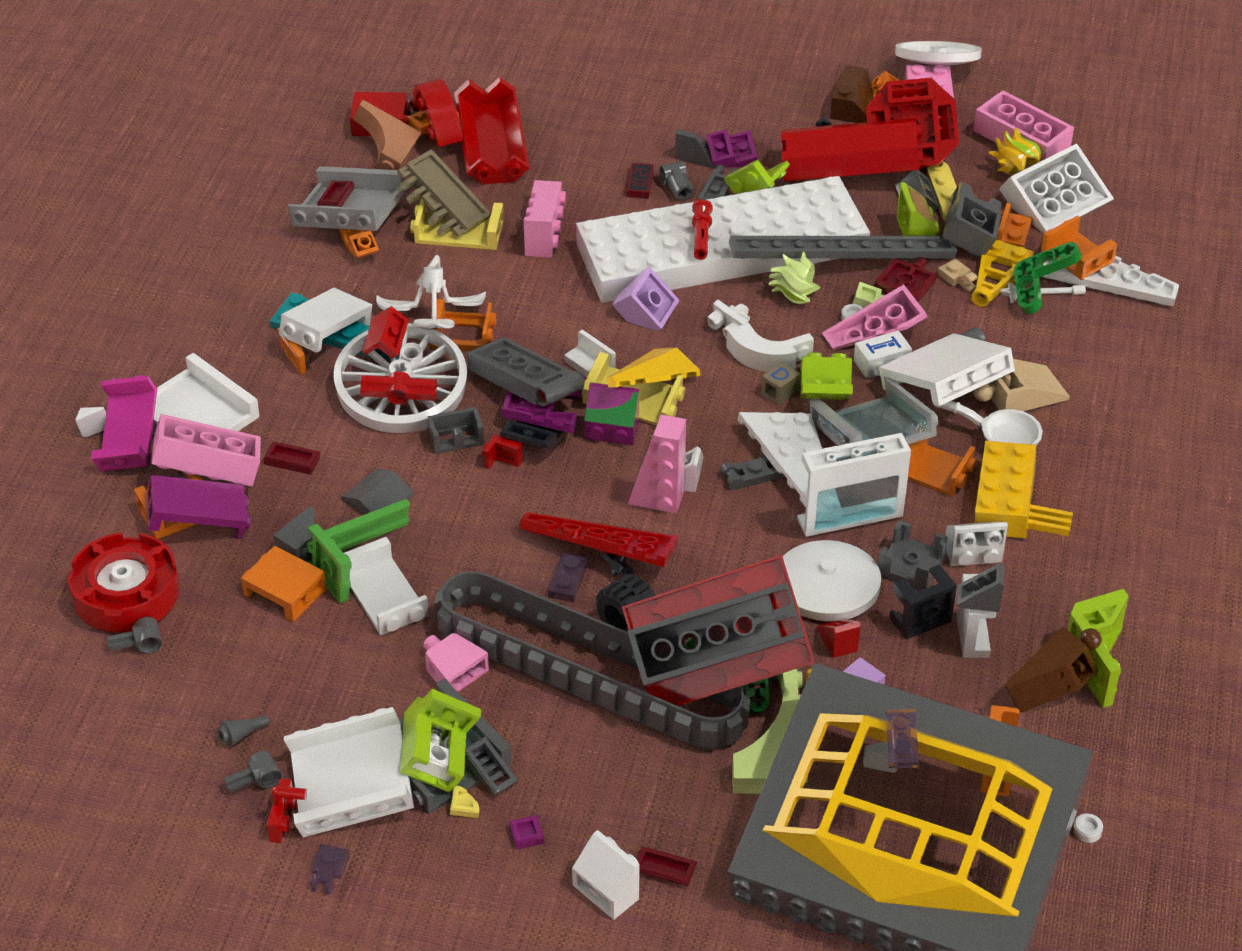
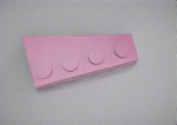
M534 181L531 198L529 199V208L526 210L527 217L524 218L525 256L552 258L554 249H558L559 235L556 234L561 233V220L559 219H563V205L566 203V191H562V182Z
M660 415L633 486L628 505L671 513L678 512L684 494L686 419Z

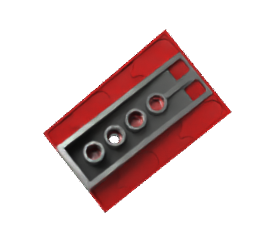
M782 554L622 606L629 629L627 632L643 685L646 686L648 694L676 706L815 663ZM688 638L695 639L696 645L693 648L686 647L685 641Z

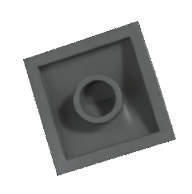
M375 469L342 495L341 499L365 515L401 500H409L414 496V492L395 471Z

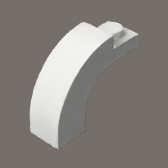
M749 323L727 329L726 348L736 360L755 370L768 372L781 362L796 370V362L801 361L802 356L806 357L807 353H813L814 339L810 333L785 341H771L759 336Z

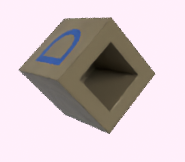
M783 362L779 363L762 376L761 394L780 406L799 392L800 373Z

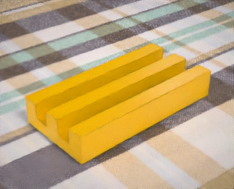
M1030 504L1028 529L1069 536L1073 512Z

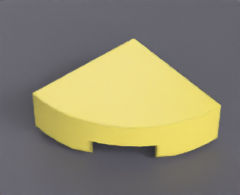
M456 785L453 789L450 815L479 818L478 802L475 801L465 788Z

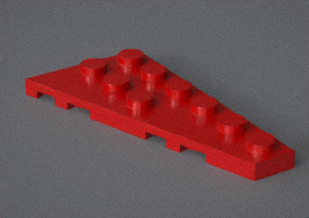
M526 512L521 518L520 528L527 530L531 534L547 535L595 548L601 553H613L665 567L678 543V536L531 512Z

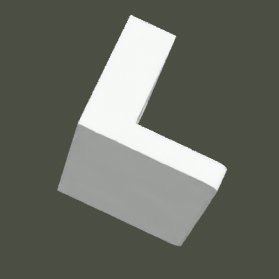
M584 330L578 332V346L564 355V362L585 377H588L599 352L609 354V367L616 368V353Z

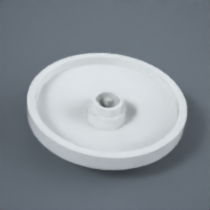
M911 41L896 44L895 47L896 56L911 62L931 66H952L969 63L980 59L982 48L976 45L946 41Z
M832 540L812 541L791 549L783 556L801 616L820 621L850 619L867 611L876 602L880 594L881 573L878 565L869 554L851 544Z

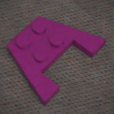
M582 389L568 396H582ZM510 391L507 392L502 408V417L569 433H574L576 425V413L553 412L556 401L546 406L535 405L516 394H512Z

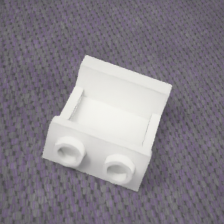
M963 574L962 582L978 574ZM958 607L957 623L963 658H990L991 649L986 618H995L996 612Z

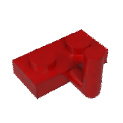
M280 779L278 786L272 788L273 805L268 818L267 829L269 841L273 843H281L284 832L289 831L291 823L289 814L291 809H295L297 799L306 800L307 789L292 787V781L288 779Z

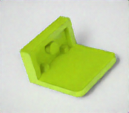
M756 160L728 174L724 180L734 194L769 189L775 185V180L780 179L786 174L785 169L790 164L788 161H785L766 171L759 160Z

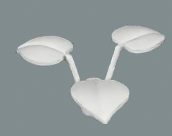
M428 266L424 267V279L420 280V287L415 301L387 300L378 295L376 301L379 308L383 310L390 306L397 311L411 310V308L418 307L425 287L426 292L432 293V319L414 320V325L421 328L438 327L447 329L453 328L455 323L450 319H437L436 293L440 292V288H442L445 303H452V305L457 306L481 305L486 297V292L467 297H449L445 286L446 280H443V268Z

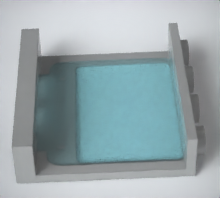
M885 378V397L833 411L819 398L809 400L810 413L815 426L838 446L902 433L907 444L937 436L936 426L938 425V418L934 411L925 406L891 378Z

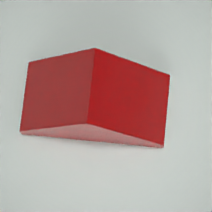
M843 619L817 626V630L832 658L858 652L859 621Z

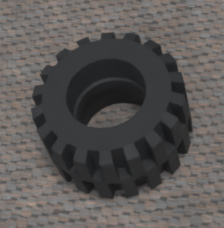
M625 574L598 592L596 595L597 612L602 622L627 632L629 629L622 606L656 596V594L638 576Z

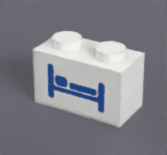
M898 330L856 342L854 362L866 379L879 376L880 366L911 353L912 348Z

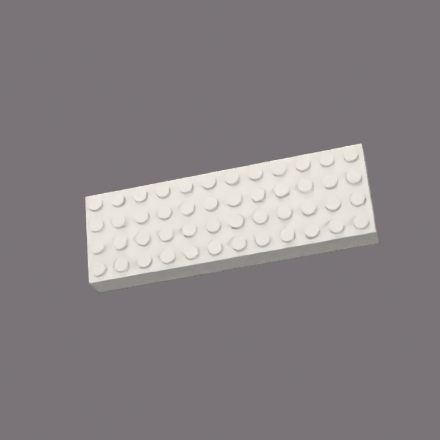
M839 176L707 199L712 203L713 211L710 214L712 225L708 231V255L703 260H698L694 257L695 228L692 225V217L694 215L692 205L694 202L576 223L577 247L601 303L615 301L621 290L649 266L670 290L771 272V268L785 266L783 258H733L728 243L730 235L870 236L869 229ZM791 258L795 261H801V258ZM812 258L809 260L814 264L840 258Z

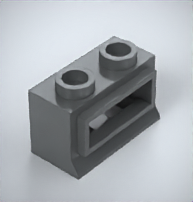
M476 407L427 416L428 431L435 454L484 445L483 425ZM473 430V435L464 436L463 432ZM453 434L452 439L439 441V436Z

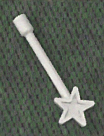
M1009 282L1007 288L1001 289L1000 296L1009 297L1010 303H1013L1017 299L1016 286ZM1085 285L1040 288L1041 294L1072 293L1073 295L1085 294L1086 292Z

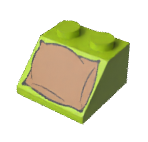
M905 182L900 183L897 221L903 236L938 235V222L934 221L932 207H928L925 197Z

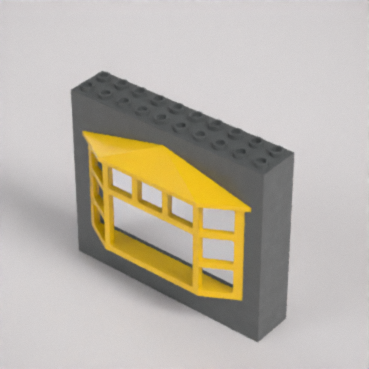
M814 663L728 870L730 894L740 903H753L761 906L766 912L772 914L779 912L788 915L790 919L797 923L804 924L808 922L814 924L826 933L837 932L845 935L852 942H865L874 945L879 951H1029L1089 778L1093 751ZM828 725L857 733L849 752L818 751ZM865 737L993 777L972 835H966L845 795L844 790ZM814 761L844 763L834 790L803 789ZM1002 781L1037 792L1028 820L995 800ZM799 799L829 801L818 829L787 827ZM839 805L854 808L875 816L864 844L828 832ZM991 812L998 814L1023 829V835L1014 859L981 839ZM884 820H890L921 831L911 859H905L874 848ZM931 835L967 846L957 875L920 863ZM977 851L984 853L1009 868V874L1000 899L967 880Z

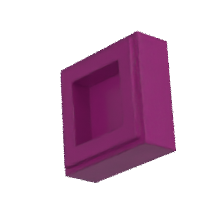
M537 815L509 821V828L516 850L544 844V836Z

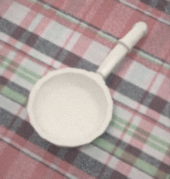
M949 401L941 406L934 405L938 409L942 408L954 414L958 413L978 427H981L986 441L1035 444L1036 446L1041 441L1043 430L1040 423L1032 415L1024 411L1014 409L998 410L983 418L973 410L960 405V402Z

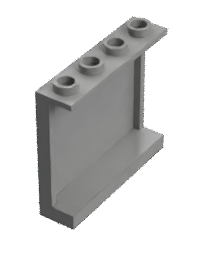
M319 166L316 170L317 186L301 205H288L292 226L377 231L405 192L400 194L397 191V187L405 179L399 176L398 170ZM331 181L353 182L354 190L342 207L317 206L318 200Z

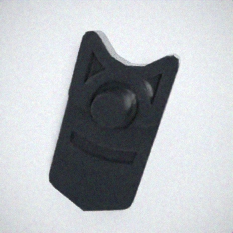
M600 553V556L611 565V575L616 577L617 574L629 575L634 573L635 570L625 563L628 557L620 556L618 559L612 553Z

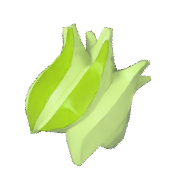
M805 252L802 253L801 261L792 260L782 254L785 266L771 268V272H776L769 276V278L775 279L769 282V286H776L772 289V292H782L794 304L810 302L807 295L820 289V286L812 282L815 273L814 264L806 258Z

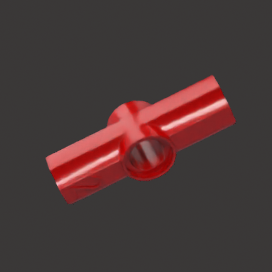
M395 371L389 376H361L360 396L387 398L389 402L397 405L406 403L408 399L436 400L437 379L411 378L402 371Z

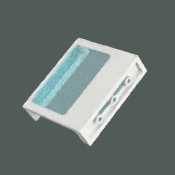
M902 433L802 453V462L809 476L806 513L797 515V519L805 537L903 517L911 450Z

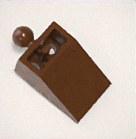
M1064 627L1057 633H1053L1048 638L1046 644L1004 684L1016 708L1022 713L1080 690L1098 672L1089 650H1095L1101 645V634L1096 629L1088 628L1081 632L1078 639Z

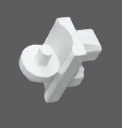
M720 300L713 303L714 311L707 317L708 325L712 329L717 330L722 325L725 326L723 328V335L726 339L727 329L747 324L750 320V317L747 315V306L739 304L736 307L734 305L728 307Z

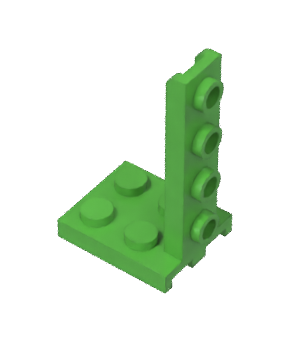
M407 499L329 529L323 530L318 524L308 527V532L312 535V541L307 544L308 552L312 553V558L308 563L325 571L327 590L339 604L349 600V588L351 587L350 569L352 568V563L349 556L342 551L408 525L410 502Z

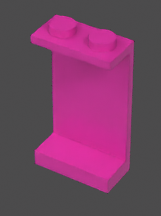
M143 375L101 381V387L108 395L102 449L92 450L91 460L101 472L148 466L158 388L149 376Z

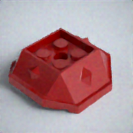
M933 78L887 81L866 107L867 122L916 118V124H921L922 137L917 138L918 150H923V163L919 164V168L940 166L959 146L956 101Z

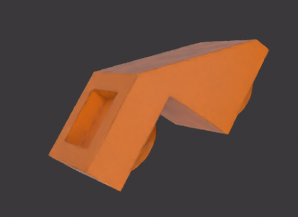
M338 229L346 249L356 258L379 252L371 230Z

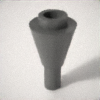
M262 715L251 720L220 721V727L217 728L218 738L222 744L225 743L228 747H232L254 730L268 726L269 719L267 715Z

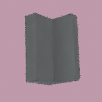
M912 170L896 183L895 186L898 194L900 183L905 182L925 197L928 207H932L933 212L940 207L930 179L919 170Z

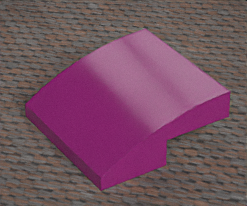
M727 129L706 134L713 165L744 167L758 160L751 130L729 135Z

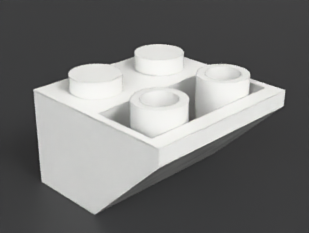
M1007 522L947 525L945 535L948 537L946 551L950 566L1002 562L1008 528Z
M597 830L591 836L572 868L573 886L615 920L639 900L640 864L633 855L626 854L621 850L611 837H606Z

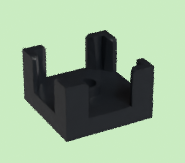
M940 564L929 569L931 575L938 582L936 585L916 592L907 579H901L893 583V592L904 605L903 614L896 612L894 609L891 610L889 618L906 640L952 622L957 585Z

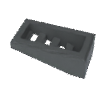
M486 736L465 749V764L494 796L518 782V778ZM484 753L486 756L478 761L476 757ZM488 761L493 763L486 768L482 767ZM498 768L499 772L491 777L488 775L489 772ZM502 776L507 778V780L497 786L494 783L495 780Z

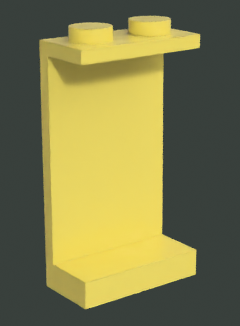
M422 199L420 205H416L415 220L411 221L410 227L411 234H414L415 243L497 250L504 222L503 203L494 202L490 218L458 238L452 231L439 236L437 230L446 221L443 219L430 226L427 220L436 212L427 211V204Z
M599 352L582 389L583 404H587L590 382L608 385L607 377L619 371V369L609 367V354ZM680 375L677 376L674 385L659 381L621 386L639 389V420L656 426L660 415L675 417L677 411L676 404L678 401L683 400L686 390L683 387V376Z

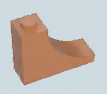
M364 100L360 103L353 119L371 134L377 145L378 161L375 166L377 169H401L421 135L420 131Z

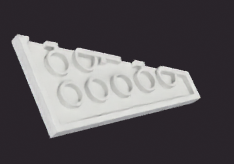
M1116 255L1113 263L1083 280H1080L1065 268L1042 276L1046 279L1085 285V287L1169 306H1174L1179 284L1155 273L1149 275L1140 271V266L1135 264L1129 266L1122 263L1121 258ZM1052 259L1046 261L1043 265L1049 264Z
M739 412L737 419L739 423L746 425L749 429V436L752 439H757L761 445V451L779 474L783 473L786 476L787 484L791 489L795 488L800 494V501L806 507L809 475L802 462V453L822 449L811 413ZM835 488L820 491L817 496L816 519H840L842 510Z

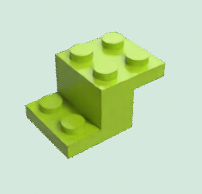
M807 353L806 357L802 356L800 362V399L850 400L853 394V384H851L852 358H846V354L834 353L831 357H822L821 353Z

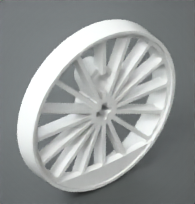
M408 323L400 349V358L396 360L395 357L393 359L389 357L391 364L374 350L367 355L380 366L354 357L363 350L369 330L351 340L343 348L336 360L334 383L342 407L357 422L382 432L410 433L427 429V416L454 411L460 404L465 392L467 366L461 350L450 338L432 328H421ZM408 338L422 340L419 345L407 343ZM428 343L439 347L423 358L422 352ZM444 354H448L452 358L450 361L428 366ZM350 364L372 373L344 371L347 365ZM456 368L459 372V376L433 375ZM395 371H402L411 378L437 379V384L455 385L452 392L437 387L436 396L444 399L439 404L430 400H420L430 408L428 410L418 413L413 399H408L413 414L399 415L400 404H396L395 415H388L382 413L389 403L387 398H383L376 410L367 406L380 397H364L356 402L351 396L360 394L361 384L345 388L342 381H361L362 375L389 376Z

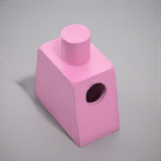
M456 633L450 634L442 641L435 635H431L423 644V647L427 650L425 661L428 673L436 683L445 678L457 692L489 671L488 653Z

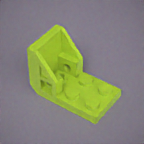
M1124 589L1075 603L1068 625V631L1078 639L1081 632L1088 628L1096 629L1101 634V645L1095 650H1089L1098 672L1086 684L1102 708L1113 705L1119 675L1121 674L1120 664L1116 659H1113L1110 651L1122 630L1129 598Z

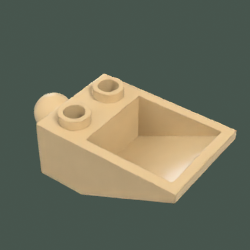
M1013 359L1015 371L973 390L974 397L978 401L986 402L992 399L999 410L1014 409L1026 411L1067 401L1070 397L1046 365Z

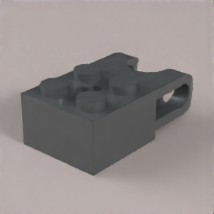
M961 181L952 193L942 237L951 244H956L966 249L970 254L982 257L997 240L1002 214L1000 213L1001 202L992 197L987 202L980 200L973 194L972 186Z

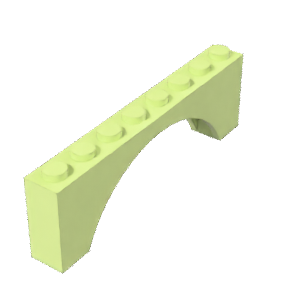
M797 669L777 675L782 691V704L770 728L752 745L733 754V794L761 793L801 694H798V688H802V672L797 671Z

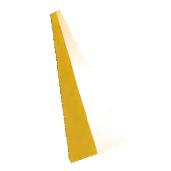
M678 348L653 349L607 377L608 388L666 381L677 378L678 375L683 376V378L700 376V369Z

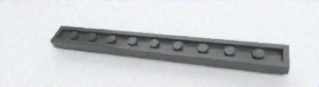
M730 235L728 242L733 258L741 259L783 258L782 254L788 258H801L803 252H805L808 259H900L919 257L943 259L955 258L957 253L955 245L948 242L942 236Z

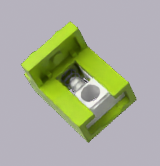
M431 689L424 698L418 696L404 712L400 773L450 793L464 777L466 733L481 718V709L435 689Z

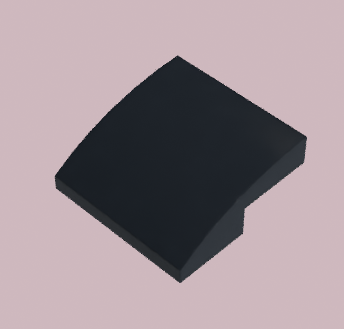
M510 420L500 432L502 437L546 449H553L563 441L565 431L517 420L516 422Z

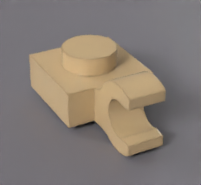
M957 259L938 267V276L952 286L960 284L967 292H971L976 288L972 281L977 279V275Z

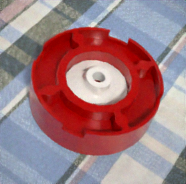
M121 532L98 538L82 548L71 562L72 569L70 576H68L72 602L78 616L88 625L108 632L133 631L132 626H134L135 622L144 617L154 618L157 622L161 620L175 605L180 590L175 558L169 547L159 539L147 534L140 533V538H123V533Z

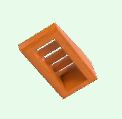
M279 327L280 346L301 375L306 374L305 356L302 346L279 335Z

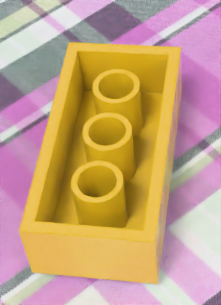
M985 441L975 509V523L1007 522L1006 537L1027 538L1036 465L1035 444Z

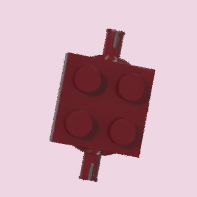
M919 257L915 263L894 259L875 280L874 287L882 289L881 292L888 294L904 284L916 301L919 302L936 282L937 274L923 268L927 264L925 258Z

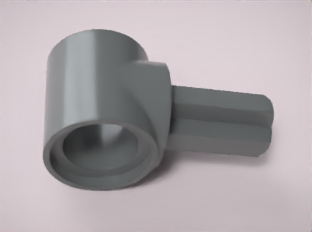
M144 617L136 621L134 626H132L133 631L112 635L107 638L109 649L112 651L136 646L140 652L149 654L158 651L162 647L158 622L151 617Z
M259 751L249 758L247 769L225 777L224 783L229 792H234L250 784H254L256 787L260 786L263 789H269L276 786L283 775L271 753Z

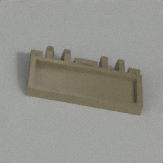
M432 149L411 160L406 166L397 171L402 179L411 176L397 187V191L400 194L413 187L416 189L407 197L409 204L421 198L433 212L441 208V210L427 220L430 226L443 219L446 221L437 230L439 236L452 231L458 238L485 222L491 216V212Z

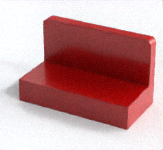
M392 306L373 317L362 352L367 355L376 348H379L392 359L398 356L409 319Z

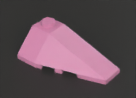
M903 284L822 332V335L835 351L855 345L856 342L898 330H906L928 316Z

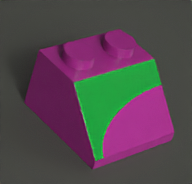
M590 382L584 419V439L634 445L639 427V389L621 386L608 388L607 384Z

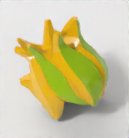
M1014 128L1013 138L1010 137L1008 131L1004 132V143L999 138H995L999 151H989V154L995 156L998 163L1002 166L997 171H1002L1010 176L1039 163L1041 158L1039 146L1021 137L1018 128Z

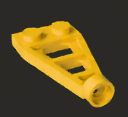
M996 240L988 252L981 257L977 286L971 295L972 302L979 307L987 306L990 301L1000 294L1001 289L1007 288L1009 282L1013 283L1015 281V265L1019 261L1033 256L1034 251ZM996 262L1012 268L1004 272L991 268V263ZM989 277L1000 282L995 285L986 282L985 278Z

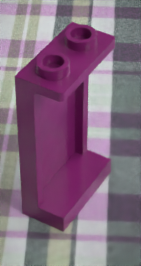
M151 475L146 492L148 529L150 531H159L162 520L236 528V538H242L245 529H249L250 514L246 513L249 498L245 496L244 485Z

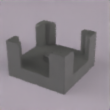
M899 520L894 528L893 542L887 551V547H883L879 553L878 567L881 577L894 582L907 579L914 589L921 591L928 588L934 579L929 569L939 564L942 565L946 555L948 537L936 533L933 546L910 539L911 524Z

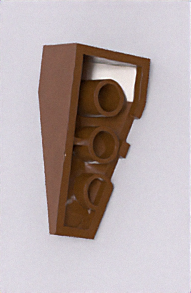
M845 66L832 95L830 119L854 123L867 122L866 107L873 99L867 68Z

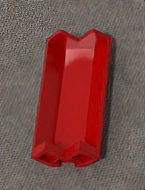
M498 77L484 90L468 79L454 92L456 109L459 113V121L464 139L462 147L466 173L483 185L515 182L530 169L515 87L501 77Z
M916 118L783 129L781 131L782 163L788 161L790 164L785 169L784 181L919 170V164L923 163V150H918L917 138L922 137L921 124H916Z

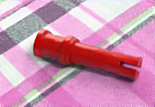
M699 199L692 205L694 213L692 225L695 228L694 257L698 260H703L708 255V231L712 225L710 214L713 211V205L709 200Z

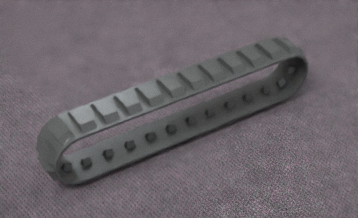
M477 571L462 572L452 576L436 594L434 607L438 630L445 637L452 633L460 635L488 653V658L698 748L706 750L725 748L741 738L742 730L748 728L750 698L745 695L746 689L743 686L705 697L731 709V713L722 717L709 718L701 716L472 620L453 610L466 604L488 606L638 669L628 632L501 579Z

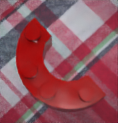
M439 78L414 85L412 89L414 98L410 99L411 106L414 112L425 111L430 127H427L430 140H434L438 147L463 141L456 107L444 80Z

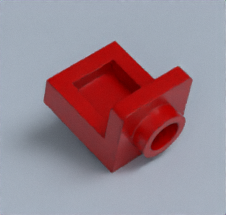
M495 434L490 442H487L483 447L484 467L490 469L495 460L519 467L523 461L522 443Z

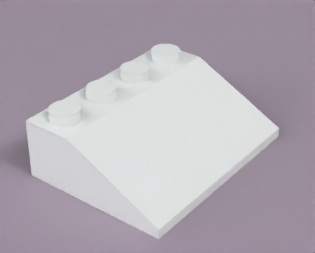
M1078 144L1011 176L999 188L1006 201L1011 203V208L1018 214L1032 217V225L1042 233H1046L1050 226L1057 227L1064 221L1077 215L1082 217L1114 199Z

